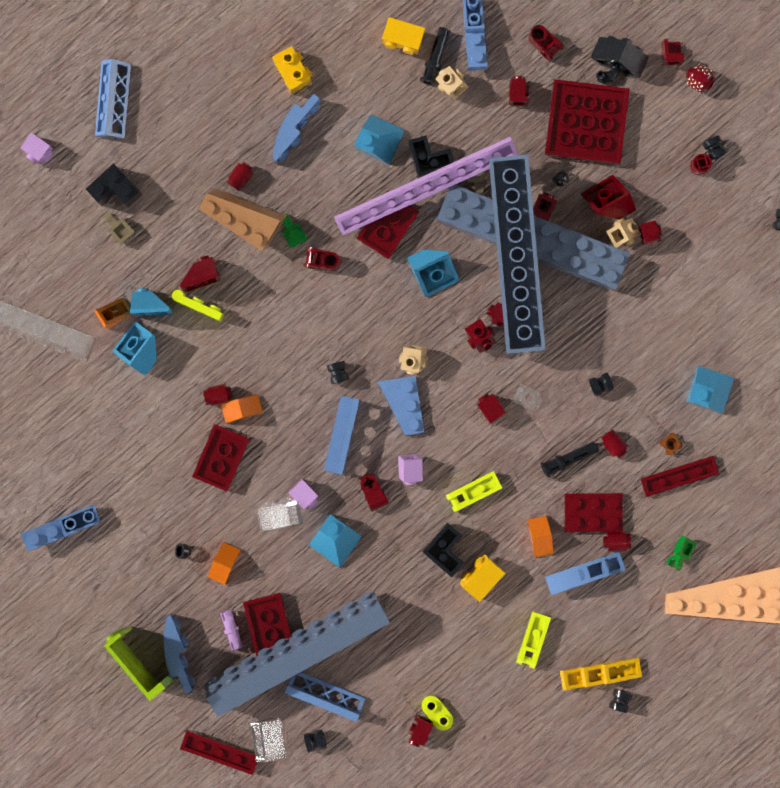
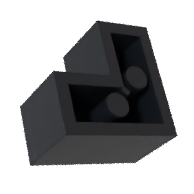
M608 36L607 38L599 37L591 55V58L601 66L616 68L625 76L641 78L649 59L643 53V49L632 44L633 41L630 39H617L613 36Z
M427 135L408 140V147L417 179L454 162L450 149L431 153Z
M114 163L86 188L87 192L101 206L115 194L128 207L142 196V193Z
M447 522L422 552L452 578L464 564L460 558L450 551L462 535Z

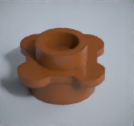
M669 433L667 438L661 439L659 442L660 446H663L666 450L667 455H673L674 451L681 449L683 446L682 442H679L676 438L675 433Z

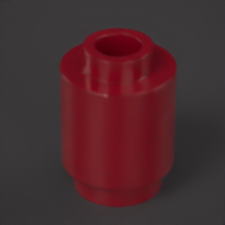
M245 162L242 164L237 163L228 176L227 183L239 191L245 187L254 174L251 172L253 168Z
M226 384L208 387L207 390H203L206 405L215 406L230 402L229 398L233 397L230 386L227 387Z
M614 429L601 437L603 440L602 444L612 457L617 456V458H620L627 453L626 448L628 445Z
M607 532L606 536H603V548H607L608 552L631 549V534H626V532Z

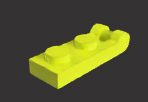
M175 290L172 293V298L177 303L220 322L222 321L224 314L220 312V308L212 304L210 307L203 305L204 301L193 297L191 300L180 290Z
M494 471L447 494L446 497L451 501L452 509L456 512L502 489V486ZM460 494H462L465 499V501L461 503L457 498V496Z
M532 611L516 663L521 665L524 663L529 665L530 668L535 669L551 617ZM526 650L533 652L532 657L525 656Z

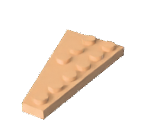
M780 567L667 593L665 613L780 624Z

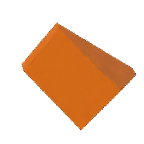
M124 298L94 311L103 326L108 330L132 315L130 307Z
M258 395L239 398L221 405L226 423L263 413Z
M547 517L527 519L534 557L554 554L552 535Z
M223 542L213 560L208 578L225 585L241 549Z

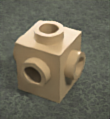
M450 66L441 70L436 78L439 83L437 87L440 91L454 99L458 98L469 86L463 80L464 74L458 68L454 70Z
M622 218L613 223V228L606 231L616 248L624 244L627 247L635 243V238L641 235L637 224L632 218L626 221Z
M411 344L404 346L403 352H401L399 357L401 370H406V373L417 375L423 371L428 365V357H426L427 347Z

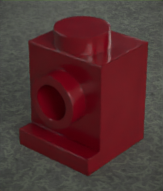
M514 76V79H510L509 105L528 106L529 98H525V96H529V85H526L524 76Z
M545 192L543 194L539 193L533 207L534 216L549 221L557 202L553 195ZM545 205L547 207V210L542 211L540 209V206Z
M656 220L642 223L638 226L642 245L661 241L662 231L660 225H657Z
M499 302L495 306L491 304L486 312L489 315L488 317L492 318L490 322L498 327L504 326L502 304Z
M415 715L414 721H416V724L412 723L408 734H410L408 743L419 747V745L425 746L434 724L423 717Z

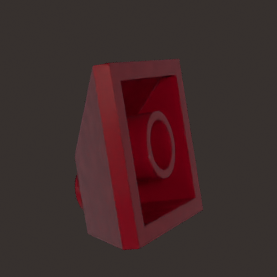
M614 175L581 193L584 200L599 216L620 220L636 211L630 192Z
M208 255L198 258V262L192 265L180 284V288L185 293L221 281L214 258H209Z

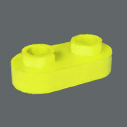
M434 695L426 696L422 701L424 713L439 730L451 728L453 724L452 714L438 697ZM430 702L435 704L433 709L428 708ZM445 717L447 723L441 724L440 719Z

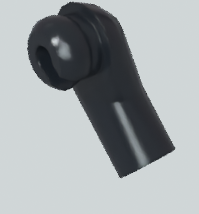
M613 67L610 71L602 72L600 70L596 74L597 81L602 84L614 82L620 71Z

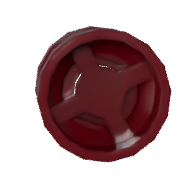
M704 153L696 155L690 163L691 172L698 176L705 174L712 166L711 158Z

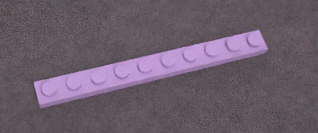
M508 137L334 216L342 235H345L490 169L489 158L517 156L518 153L511 137Z

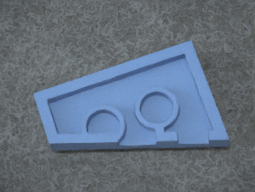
M410 376L378 381L405 436L424 433L416 377Z

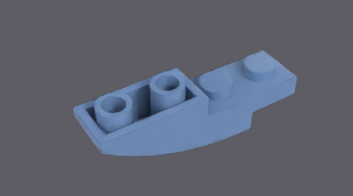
M463 0L468 71L487 70L482 0Z
M315 94L310 97L302 108L295 103L285 117L275 141L274 163L278 164L280 161L283 163L289 156L288 151L292 147L296 148L302 139L300 137L302 135L297 129H302L308 122V116L311 113L314 115L320 108V98Z
M91 505L21 533V536L29 552L101 523L95 506Z
M618 552L546 576L545 579L551 595L625 571V567Z
M171 614L166 619L164 629L166 665L170 678L178 676L184 692L188 693L194 689L196 684L192 673L189 674L186 668L189 666L186 657L181 655L182 652L187 650L186 646L189 644L186 636L181 635L179 630L181 623L178 617H174Z

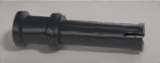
M439 27L429 60L424 64L426 68L423 77H420V82L426 85L435 86L437 83L435 80L438 71L441 70L440 62L450 34V30L447 28Z
M592 441L563 456L556 455L552 460L545 463L540 462L545 476L549 478L551 474L560 470L565 471L566 466L599 451L595 442Z

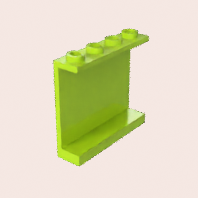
M132 626L127 629L123 627L106 638L108 643L104 647L148 700L151 701L170 685L175 678H170V675H168L158 683L122 640L123 637L133 630Z

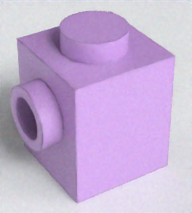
M33 133L28 136L21 146V149L28 154L26 158L35 164L38 161L43 165L53 155V148Z
M417 454L399 455V479L407 485L423 481L422 458Z
M303 479L288 492L294 498L292 502L298 509L301 507L303 509L307 507L311 509L318 503L316 498L319 495Z

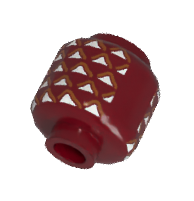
M701 64L696 65L694 68L690 67L686 74V78H688L687 85L700 93L709 91L716 79L714 72Z

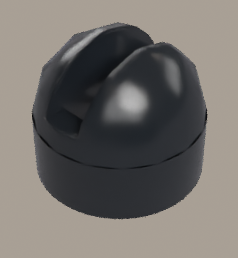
M562 170L551 180L557 186L563 187V181L566 184L568 183V176Z
M177 544L175 556L178 559H186L191 555L192 550L189 545Z

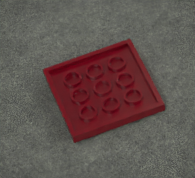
M554 79L544 155L620 165L630 89Z

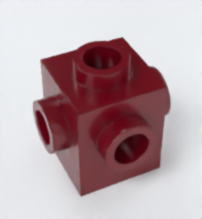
M481 319L464 329L469 338L467 340L468 344L472 349L476 348L479 353L488 351L496 344L493 338L495 336L493 329L490 326L486 327Z

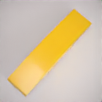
M631 658L561 670L560 675L563 690H571L642 677L639 658Z

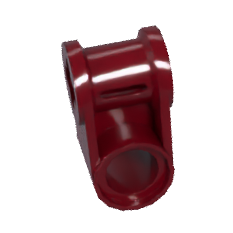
M535 25L531 29L528 36L529 42L546 60L551 62L553 60L552 57L559 50L564 49L563 44L542 25ZM536 31L540 32L542 39H536L533 33Z
M306 247L307 257L303 267L328 271L339 269L341 260L336 253ZM330 257L337 259L334 266L327 265V260Z
M372 474L363 475L360 479V486L371 511L373 512L388 505L387 497L376 477ZM367 477L370 480H374L371 488L363 484L366 482L365 478Z

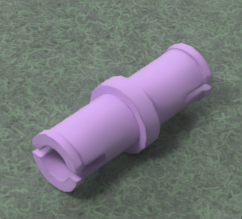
M232 609L221 612L220 615L225 627L224 633L228 636L231 650L243 647L238 633L239 626H236Z

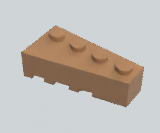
M216 188L207 193L199 207V210L261 251L271 244L287 216L283 213L274 212L270 208L255 205L251 201L239 199L235 195Z

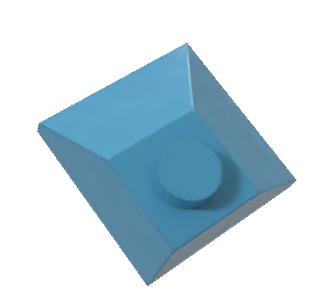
M370 114L355 142V150L390 165L405 130Z
M422 250L407 257L413 274L425 297L460 281L447 251Z
M139 288L137 292H132L130 307L132 315L136 317L174 315V311L156 294L149 291V288Z
M134 321L112 352L146 376L157 361L155 336Z
M697 366L686 402L723 414L734 377Z
M330 514L309 546L338 567H341L362 536Z

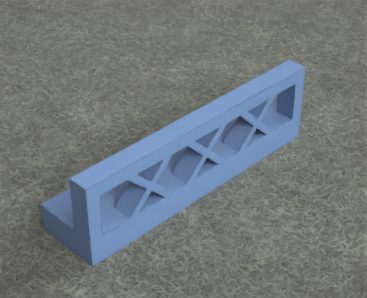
M115 59L101 62L95 136L97 137L110 136L125 139L131 71L130 63ZM118 66L124 67V75L122 77L117 73ZM118 84L123 89L120 96L116 93V86ZM116 103L121 107V113L118 115L114 111ZM114 122H117L119 125V133L112 132Z
M344 396L340 398L324 471L343 475L359 407V399Z
M303 672L290 678L285 690L286 694L357 722L366 699L365 697ZM298 675L304 678L307 685L299 688L292 684L295 676ZM318 683L322 685L324 692L316 695L312 692L310 686ZM338 691L342 700L333 702L328 693ZM351 698L360 700L357 710L349 708L346 700Z

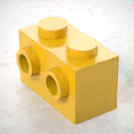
M388 17L382 36V43L389 49L399 48L409 55L418 54L425 34V28Z
M291 46L272 57L291 94L311 84L310 77L312 74L307 66L304 67L301 61L303 58L298 49L294 51Z
M484 554L483 557H479L474 562V567L470 571L462 575L459 583L463 589L480 602L505 575V572Z

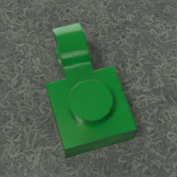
M286 213L287 216L283 223L287 229L283 230L282 233L292 249L308 239L299 222L293 225Z
M681 535L673 550L675 555L669 557L666 564L673 567L676 562L674 568L680 571L684 560H689L697 543Z

